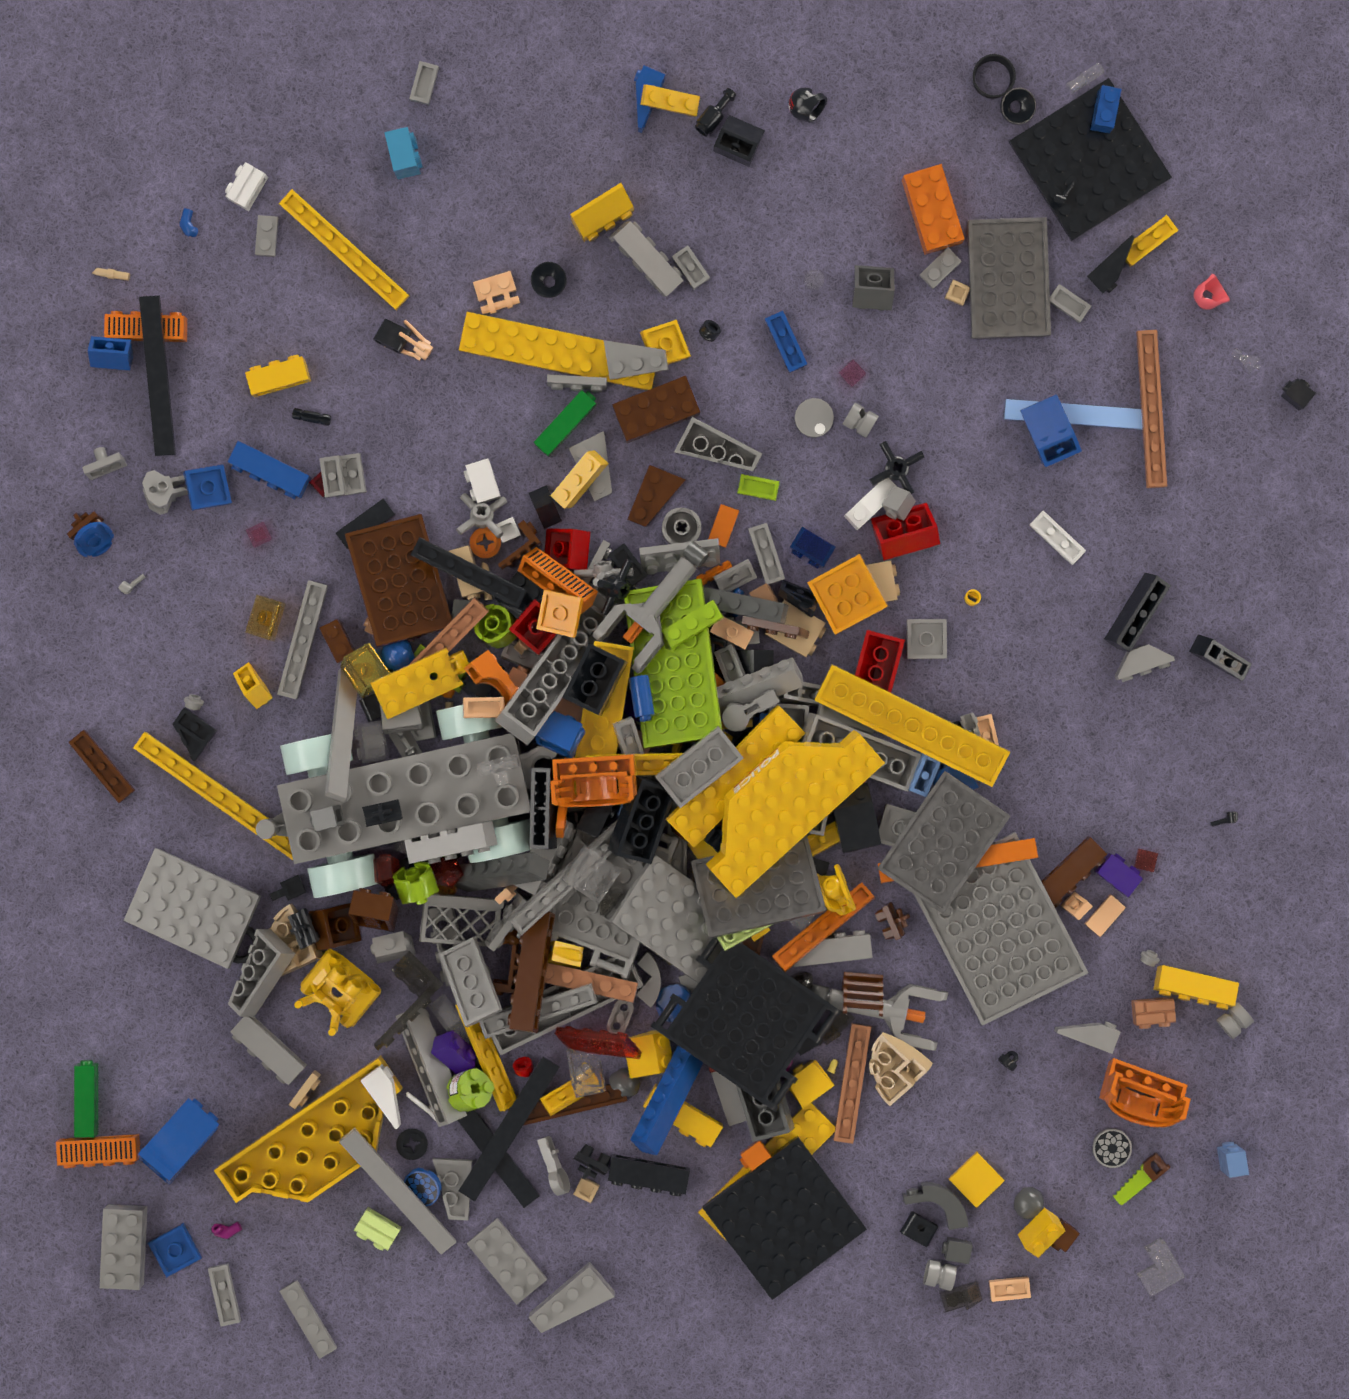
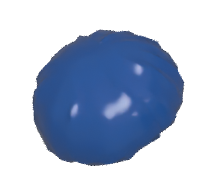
M407 640L383 646L381 650V661L387 668L394 671L409 665L415 659L412 646Z

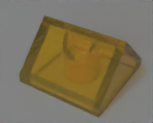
M256 595L245 632L275 641L286 603Z
M370 643L344 656L340 665L362 699L373 691L371 682L390 674Z

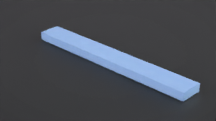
M1006 399L1004 420L1024 421L1020 410L1038 401ZM1061 403L1071 425L1143 430L1141 409Z

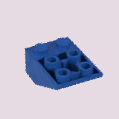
M1057 394L1020 410L1041 463L1045 467L1082 452Z

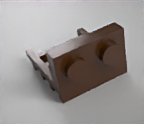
M523 520L517 524L529 541L497 564L502 570L507 566L512 568L514 566L512 562L516 559L521 561V555L527 551L530 552L531 548L536 544L539 547L542 545L535 535L538 532L530 521L526 524Z
M519 943L512 945L508 980L491 978L497 995H503L504 992H515L514 976L519 966L517 965V956L521 953V950H518Z
M844 972L841 991H843V1013L847 1014V1008L879 1010V1016L883 1017V975Z

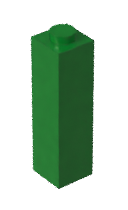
M581 390L533 443L546 456L550 457L597 406L594 402L596 398L590 392L584 393Z
M81 1060L80 1063L74 1066V1138L95 1137L98 1135V1063H93V1060Z

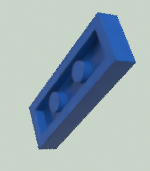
M781 311L765 318V322L788 372L791 373L807 366V362L784 312Z

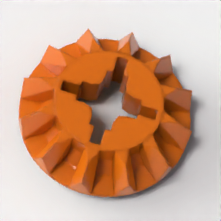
M488 527L479 528L470 537L471 550L480 558H491L500 550L501 538H497ZM484 534L487 540L494 541V543L488 545L487 551L483 545H477V543L483 541Z

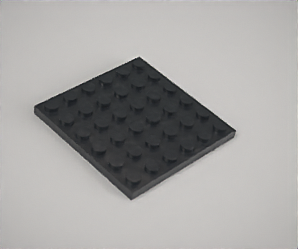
M1109 78L1009 141L1012 149L1071 241L1172 178L1121 96L1115 126L1110 134L1090 130L1098 90L1102 85L1114 87ZM1071 182L1075 184L1061 207L1052 204L1056 193L1062 195Z
M798 1136L774 1152L771 1158L756 1169L750 1170L702 1206L703 1210L772 1300L867 1230Z

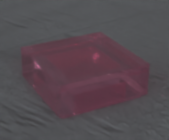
M852 360L839 372V375L853 387L866 375V372Z
M265 522L246 529L254 548L273 540Z

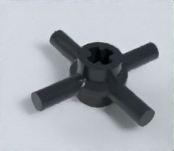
M886 441L882 442L879 445L888 461L885 465V471L870 478V483L874 486L887 478L899 480L904 490L913 494L914 490L906 475L908 474L909 466L925 458L924 454L920 451L907 459L895 457ZM894 464L901 466L900 473L897 470L893 471Z
M626 559L617 577L611 575L606 581L599 580L597 582L599 588H604L608 592V598L601 611L602 614L608 615L616 598L622 600L627 597L630 590H636L625 579L633 561Z

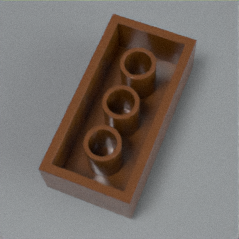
M686 375L612 404L626 443L700 415L699 407Z
M359 888V891L353 890L349 915L357 926L394 932L399 909L394 897H391L390 893L379 892L378 895L371 893L369 889Z

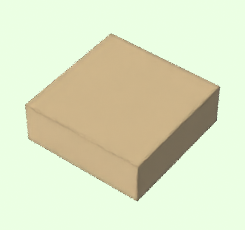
M952 280L945 299L963 306L970 287Z
M581 1177L573 1195L591 1203L600 1185L587 1178L584 1180Z

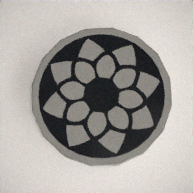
M1106 1128L1094 1137L1092 1153L1095 1159L1103 1166L1117 1168L1129 1160L1132 1153V1144L1129 1137L1121 1130Z

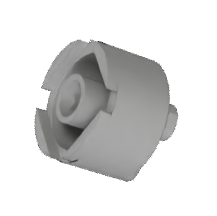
M688 508L672 509L666 514L662 522L664 539L668 544L697 541L701 534L699 516ZM679 523L687 526L685 528L686 532L677 531Z

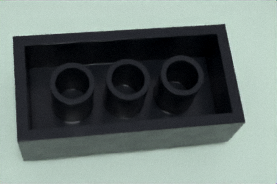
M636 775L637 795H635V798L630 803L622 805L608 849L616 856L652 864L673 799L658 780Z

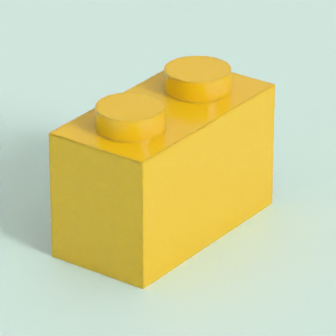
M1044 1208L1018 1233V1236L1024 1248L1039 1258L1065 1232V1229L1058 1216Z

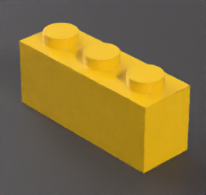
M293 355L288 357L287 361L280 362V360L269 362V366L261 368V365L249 368L250 371L245 372L251 395L255 398L311 382L305 359L302 356Z
M595 450L587 451L550 496L564 509L572 508L609 463Z

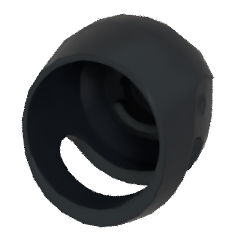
M799 88L789 98L788 106L790 113L798 120L811 123L824 110L827 104V97L823 93L813 95L811 88Z

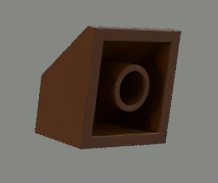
M351 903L309 911L313 918V927L320 936L319 941L315 943L316 950L332 949L362 941L359 926L354 924L349 915Z

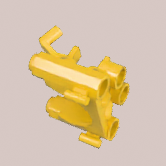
M327 949L301 982L300 990L307 996L298 999L294 1006L299 1009L314 1002L325 1005L332 1016L328 1034L334 1036L338 1031L339 1023L346 1028L355 1026L380 995L381 988L343 955L333 949ZM333 987H335L343 995L340 997H336L332 993Z

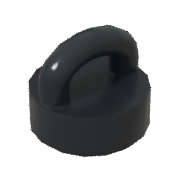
M706 320L700 327L699 333L702 338L712 342L719 336L721 329L716 322Z
M1009 1051L1006 1055L1001 1054L998 1061L1010 1071H1014L1019 1057L1017 1052Z

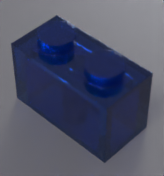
M801 527L789 548L792 550L791 554L800 559L802 556L809 560V565L818 569L819 566L821 568L825 566L836 547L806 528Z

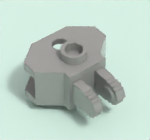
M155 470L147 472L142 485L149 509L159 515L168 513L171 503L176 501L177 497L187 495L186 486L173 488L185 483L184 475L170 478V476L165 477Z

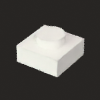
M513 517L496 524L503 532V535L500 537L503 543L521 536Z

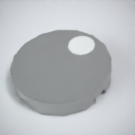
M811 398L798 406L794 420L796 427L803 435L817 438L830 430L833 425L834 414L827 402L822 399Z

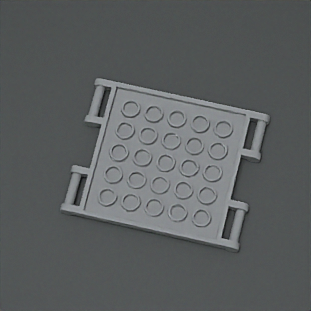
M577 828L575 829L577 831L576 836L587 846L597 839ZM662 833L660 841L670 844V847L665 849L658 846L655 855L670 865L680 837L675 835L672 837ZM569 841L566 847L568 848V852L570 851L574 843L573 841ZM611 853L603 861L605 865L563 906L557 903L548 911L555 914L551 942L558 941L559 937L593 949L595 951L590 966L604 968L621 975L624 979H628L641 943L611 923L610 919L646 863L616 856ZM565 858L560 860V862H559V864H558V866H559L560 868H561V866H562V864H563ZM601 953L625 961L626 964L624 967L600 959Z

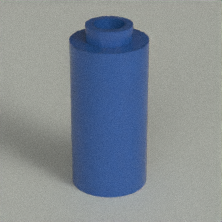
M640 675L629 678L635 718L639 719L640 722L652 720L651 717L655 715L649 676Z

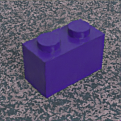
M1109 853L1105 857L1106 860L1094 872L1124 896L1129 897L1143 880L1139 876L1141 872L1132 865L1130 867L1125 865V859L1117 853L1115 855Z
M453 1030L434 1037L431 1053L455 1074L475 1067L477 1056L473 1047Z

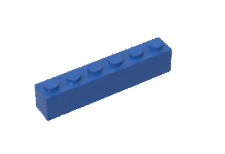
M677 1046L630 1139L641 1152L658 1155L703 1065L702 1061L680 1046Z

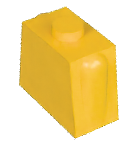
M559 941L551 942L553 949L549 952L548 963L573 969L581 966L584 947Z
M810 1060L804 1066L801 1063L792 1070L794 1072L792 1075L798 1080L795 1084H792L789 1090L803 1109L835 1085L816 1060Z

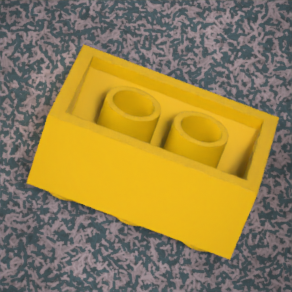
M619 183L571 213L570 216L574 227L583 241L589 240L591 242L599 236L598 233L602 230L609 231L616 226L615 222L622 219L624 221L633 215L634 206L622 183Z

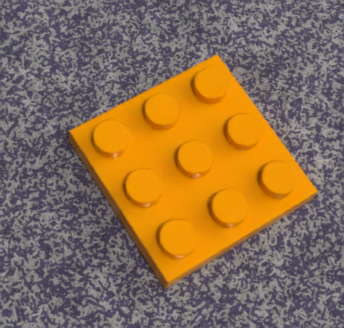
M861 554L807 582L835 635L888 607Z

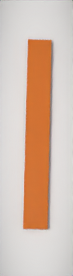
M1035 838L991 845L975 868L1038 858ZM879 870L881 883L894 881Z

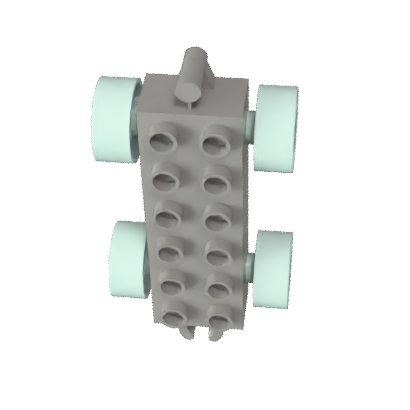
M463 705L438 710L436 714L442 740L463 736L464 744L349 769L347 799L341 802L325 796L331 734L281 745L286 775L307 771L309 778L277 785L282 813L274 818L259 821L256 825V833L262 839H269L276 835L288 837L294 864L327 858V863L307 868L314 898L349 892L380 883L374 853L353 857L352 851L478 823L493 821L497 845L490 846V851L481 853L478 852V849L473 850L474 854L468 855L470 863L488 861L530 851V820L509 822L508 817L530 812L531 768H534L535 762L538 759H552L557 756V753L539 746L528 753L522 754L519 740L513 734L490 738L489 730L502 728L501 725L495 722L496 718H463ZM399 799L403 819L366 827L362 807ZM341 805L345 825L315 832L314 827L311 825L310 812Z

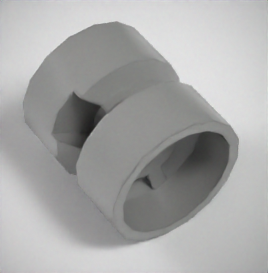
M855 402L842 425L851 430L855 428L856 433L866 438L879 416L871 411L865 412V408Z
M1238 1002L1229 1009V1014L1224 1013L1216 1019L1217 1023L1231 1039L1236 1038L1241 1033V1028L1246 1029L1254 1023L1250 1014Z
M929 1259L924 1272L923 1284L935 1287L938 1284L939 1288L952 1291L957 1267L951 1264L941 1266L939 1261Z

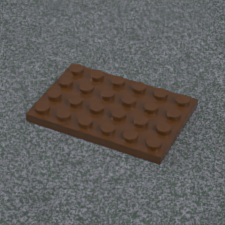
M422 514L345 533L377 648L441 631L452 621L438 569L411 556L419 537L429 542Z

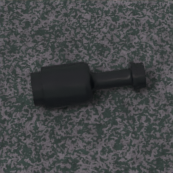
M730 88L723 91L724 96L716 106L709 105L697 119L695 129L701 135L707 137L708 134H712L723 120L722 110L730 100L734 101L736 93Z

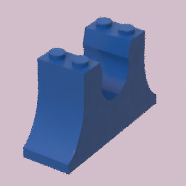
M188 1098L138 1153L139 1159L168 1185L175 1180L191 1159L218 1130L219 1124L217 1121L219 1119L210 1111L208 1114L201 1109L203 1105L195 1098L192 1101Z

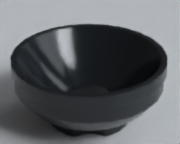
M1024 88L1009 90L1001 100V114L1006 121L1012 124L1020 125L1028 122L1036 111V100L1033 94ZM1013 101L1020 103V110L1017 113L1012 112L1010 109V104Z
M543 262L534 268L531 274V285L538 295L544 298H554L565 289L567 283L566 273L560 265L554 262ZM551 276L555 279L553 287L548 288L543 284L545 277Z

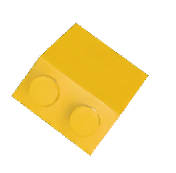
M657 1030L623 1039L630 1078L665 1072L672 1058L670 1040Z

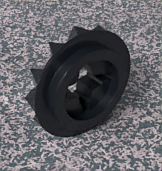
M408 1128L401 1132L397 1138V1151L407 1160H417L426 1153L428 1140L420 1130ZM410 1136L414 1142H420L415 1145L414 1151L411 1146H404L410 1142Z

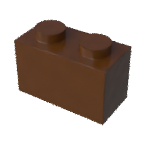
M339 619L320 627L337 663L340 664L357 655Z

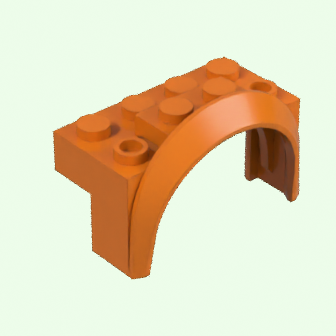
M635 754L552 760L553 780L550 781L552 804L556 806L595 807L630 803L635 798V795H637ZM575 780H576L577 796L575 795V792H574V781H575Z
M1115 1058L1108 1062L1099 1096L1116 1115L1130 1122L1149 1127H1169L1185 1120L1191 1100L1185 1097L1188 1085ZM1126 1087H1129V1088H1131V1089H1134V1090L1140 1091V1092H1142V1093L1148 1094V1095L1153 1096V1097H1155V1098L1148 1097V1096H1145V1095L1136 1093V1092H1134V1091H1132V1090H1129V1089L1126 1088ZM1158 1103H1160L1158 1115L1155 1116Z

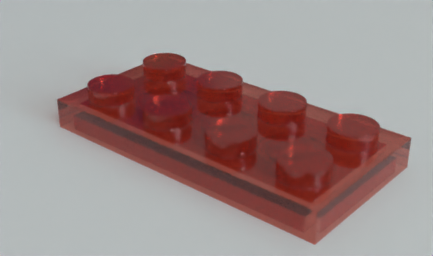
M565 1026V1028L557 1027L555 1035L570 1051L640 1059L642 1054L636 1043L629 1038V1035L623 1032L614 1034L606 1030L597 1032L588 1028H582V1030L575 1029L571 1026Z

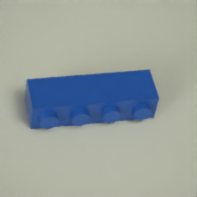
M237 441L228 460V463L232 464V469L240 473L244 470L250 473V478L258 482L263 479L268 482L266 486L276 491L278 488L285 490L284 495L293 499L296 496L302 498L312 478L240 441Z

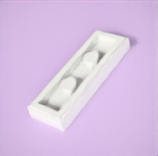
M1044 511L1029 524L1071 565L1086 551Z

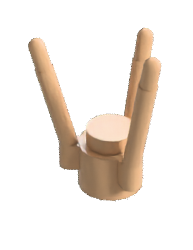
M404 320V324L421 341L416 342L404 333L399 332L401 337L415 346L413 351L416 352L413 353L403 349L401 353L414 357L419 361L421 358L426 360L434 347L407 320Z

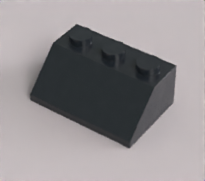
M589 643L562 698L602 716L628 662Z

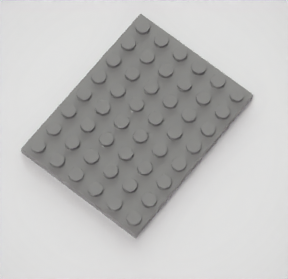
M1013 832L991 845L1019 841L1020 839L1016 832ZM1030 859L975 868L944 914L915 895L982 1026L1089 973Z

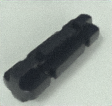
M294 408L292 412L293 419H302L303 421L317 424L320 422L322 425L327 426L331 423V416L328 414L321 415L318 412L302 411V409Z

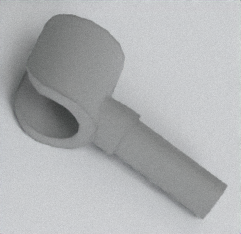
M142 574L130 584L123 581L118 588L124 594H129L136 584L146 577Z

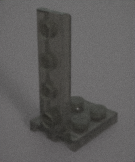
M410 951L391 970L396 978L402 980L408 986V989L419 998L374 1043V1047L378 1051L383 1046L387 1048L395 1040L393 1036L396 1032L400 1035L408 1027L405 1023L408 1020L412 1022L420 1014L418 1010L421 1007L425 1009L432 1002L430 997L443 985Z

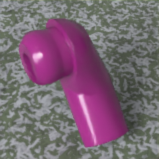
M238 1221L231 1226L216 1223L211 1228L215 1236L223 1239H229L242 1230Z

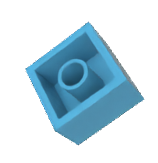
M408 127L384 132L393 171L397 179L421 174L419 168H423L418 151L415 152V149H418V144L414 132L410 133Z

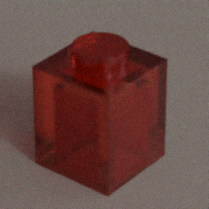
M382 854L379 858L373 859L375 882L381 886L394 884L393 875L400 869L399 860L391 856V854Z
M441 857V862L433 863L430 867L433 870L437 884L453 888L463 876V872L456 858L445 860V857Z

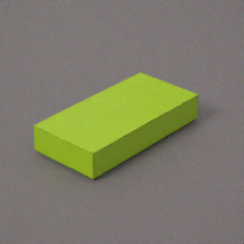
M741 474L737 494L776 501L780 481Z

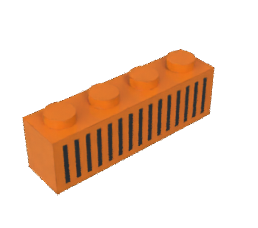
M111 311V314H105L104 337L143 341L140 312L131 311L130 314H123L121 311ZM170 312V315H162L165 342H187V318L179 312Z
M537 547L522 557L517 570L543 590L584 598L581 614L593 606L598 593L597 590Z
M139 1134L62 1138L56 1141L57 1166L63 1165L64 1168H74L79 1164H83V1167L96 1166V1163H103V1166H113L115 1162H123V1165H132L139 1159Z

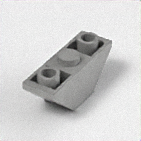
M1149 644L1132 649L1130 653H1125L1114 677L1115 680L1121 679L1122 682L1133 679L1134 674L1140 673L1142 676L1151 673V669L1158 666L1159 669L1171 666L1170 662L1175 661L1174 656Z

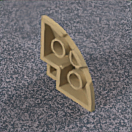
M289 904L277 913L273 918L275 921L270 928L296 953L282 976L315 962L323 956L322 950H316L315 943L305 949H300L295 934L291 935L290 929H292L288 916L298 912L293 904Z
M882 1032L871 1049L873 1052L872 1058L869 1061L870 1074L874 1075L877 1083L875 1086L876 1090L883 1100L891 1106L913 1087L917 1080L928 1072L933 1063L906 1042Z

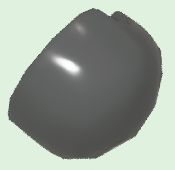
M621 1068L610 1075L609 1082L613 1090L619 1089L622 1092L621 1096L632 1097L639 1092V1078H630L628 1068Z
M1024 1187L1015 1196L1014 1209L1020 1217L1034 1219L1043 1210L1044 1197L1036 1188Z

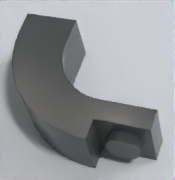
M920 1182L921 1190L918 1191V1188H910L906 1190L907 1193H902L905 1205L927 1201L940 1205L944 1209L949 1230L969 1227L963 1205L958 1197L945 1186L932 1182Z

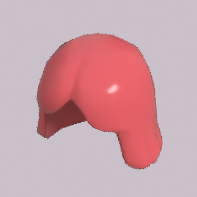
M1211 274L1207 280L1198 285L1193 294L1198 306L1205 310L1213 309L1230 301L1229 296L1214 274ZM1205 290L1213 294L1212 299L1204 297L1203 293Z

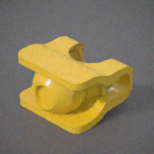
M836 864L834 865L836 875L821 876L817 873L825 907L829 911L837 912L842 916L856 910V906L850 895L844 874L840 866Z

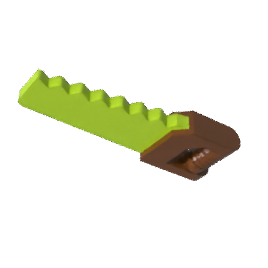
M1155 1152L1143 1162L1140 1170H1137L1136 1174H1133L1132 1178H1129L1128 1182H1125L1124 1186L1120 1187L1119 1191H1116V1195L1112 1196L1120 1205H1123L1150 1182H1154L1163 1175L1171 1166L1166 1164ZM1152 1161L1160 1168L1157 1173L1151 1168Z

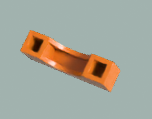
M489 650L464 668L475 684L484 683L495 687L501 696L504 697V707L518 689L511 681L509 674L502 669L497 658Z

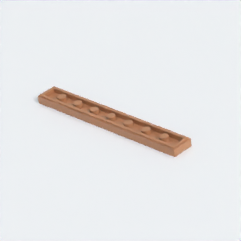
M1157 330L1137 331L1136 336L1146 489L1167 487L1158 334Z

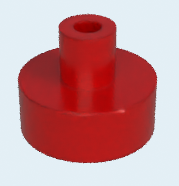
M520 1057L514 1061L513 1069L517 1076L526 1078L532 1073L534 1065L529 1057Z

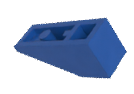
M643 65L642 70L638 69L634 81H636L638 132L640 133L643 132L653 109L652 107L641 105L643 85L647 84L662 88L665 81V74Z

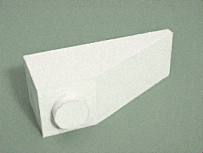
M889 478L879 482L844 517L858 530L883 507L882 503L893 486L896 485Z
M381 1064L363 1077L361 1082L393 1127L397 1129L401 1125L394 1079L392 1078L394 1075L388 1066L384 1067Z

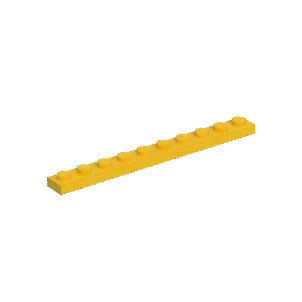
M144 732L133 747L256 835L257 823L263 819H270L149 733ZM276 835L269 839H263L293 860L288 837Z

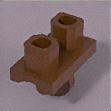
M95 511L90 515L85 512L81 516L76 512L73 514L76 520L71 524L73 529L67 535L70 539L74 540L77 532L83 526L93 522H102L104 519Z
M892 902L885 904L882 909L875 913L878 922L887 920L890 925L882 930L886 940L893 938L898 940L905 935L903 928L908 927L906 919L910 918L909 913L903 914L901 908L895 910Z

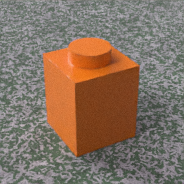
M761 1140L752 1143L740 1152L742 1157L740 1158L741 1163L746 1169L749 1167L751 1171L771 1158V1153Z

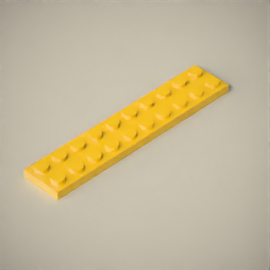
M466 312L459 351L575 376L607 378L609 383L642 390L652 389L655 372L610 380L604 340Z
M833 664L814 699L816 702L993 787L1010 754L1009 750Z

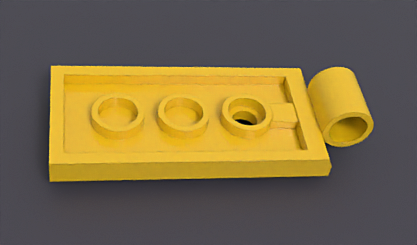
M444 648L370 684L388 720L463 685L458 675L466 672L464 668L469 662L463 650L449 656L447 648ZM433 672L437 673L435 680L430 679V674Z

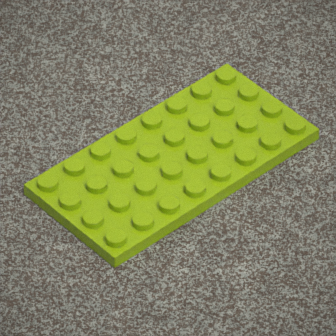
M702 579L687 581L660 614L662 630L705 605ZM658 586L630 590L627 597L624 598L625 604L645 603ZM626 614L629 629L635 621ZM709 628L673 649L663 634L664 645L641 673L638 674L634 671V677L640 675L649 676L655 715L651 717L652 720L640 722L644 749L699 741L717 726L722 730ZM643 629L632 644L630 643V647H634L633 664L634 659L654 636L645 629Z

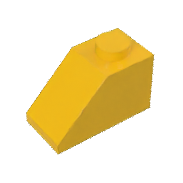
M249 662L233 673L243 695L256 709L273 698L267 686Z

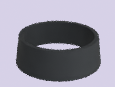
M989 54L982 57L976 63L973 69V84L976 91L983 97L990 99L1002 97L1014 86L1016 71L1011 61L999 54ZM995 61L1007 68L1010 74V84L1004 93L989 95L979 89L975 81V74L982 64Z

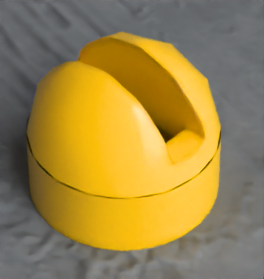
M975 589L969 590L964 596L965 603L969 606L977 605L981 600L980 592ZM968 596H969L970 598H972V599H975L976 602H974V601L968 599Z

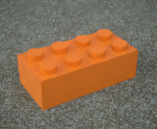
M942 164L904 175L902 183L924 255L962 244L965 238Z

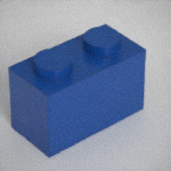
M1105 85L1100 87L1097 93L1090 130L1110 134L1114 129L1122 89Z
M91 336L88 347L90 367L130 370L133 360L131 340Z

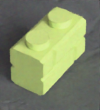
M367 1207L354 1231L357 1232L356 1235L363 1240L369 1239L374 1242L373 1245L377 1249L382 1251L386 1249L388 1251L401 1226Z

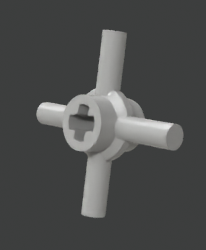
M466 493L461 495L460 499L471 509L470 519L456 528L458 534L462 535L475 525L478 528L488 527L497 538H500L503 532L493 522V512L507 503L506 498L502 496L488 506L485 503L476 504Z
M612 560L599 561L594 563V569L574 570V574L579 578L595 577L593 584L597 586L599 580L606 581L611 575L618 576L621 568L614 569L615 564ZM630 568L627 576H633V568Z

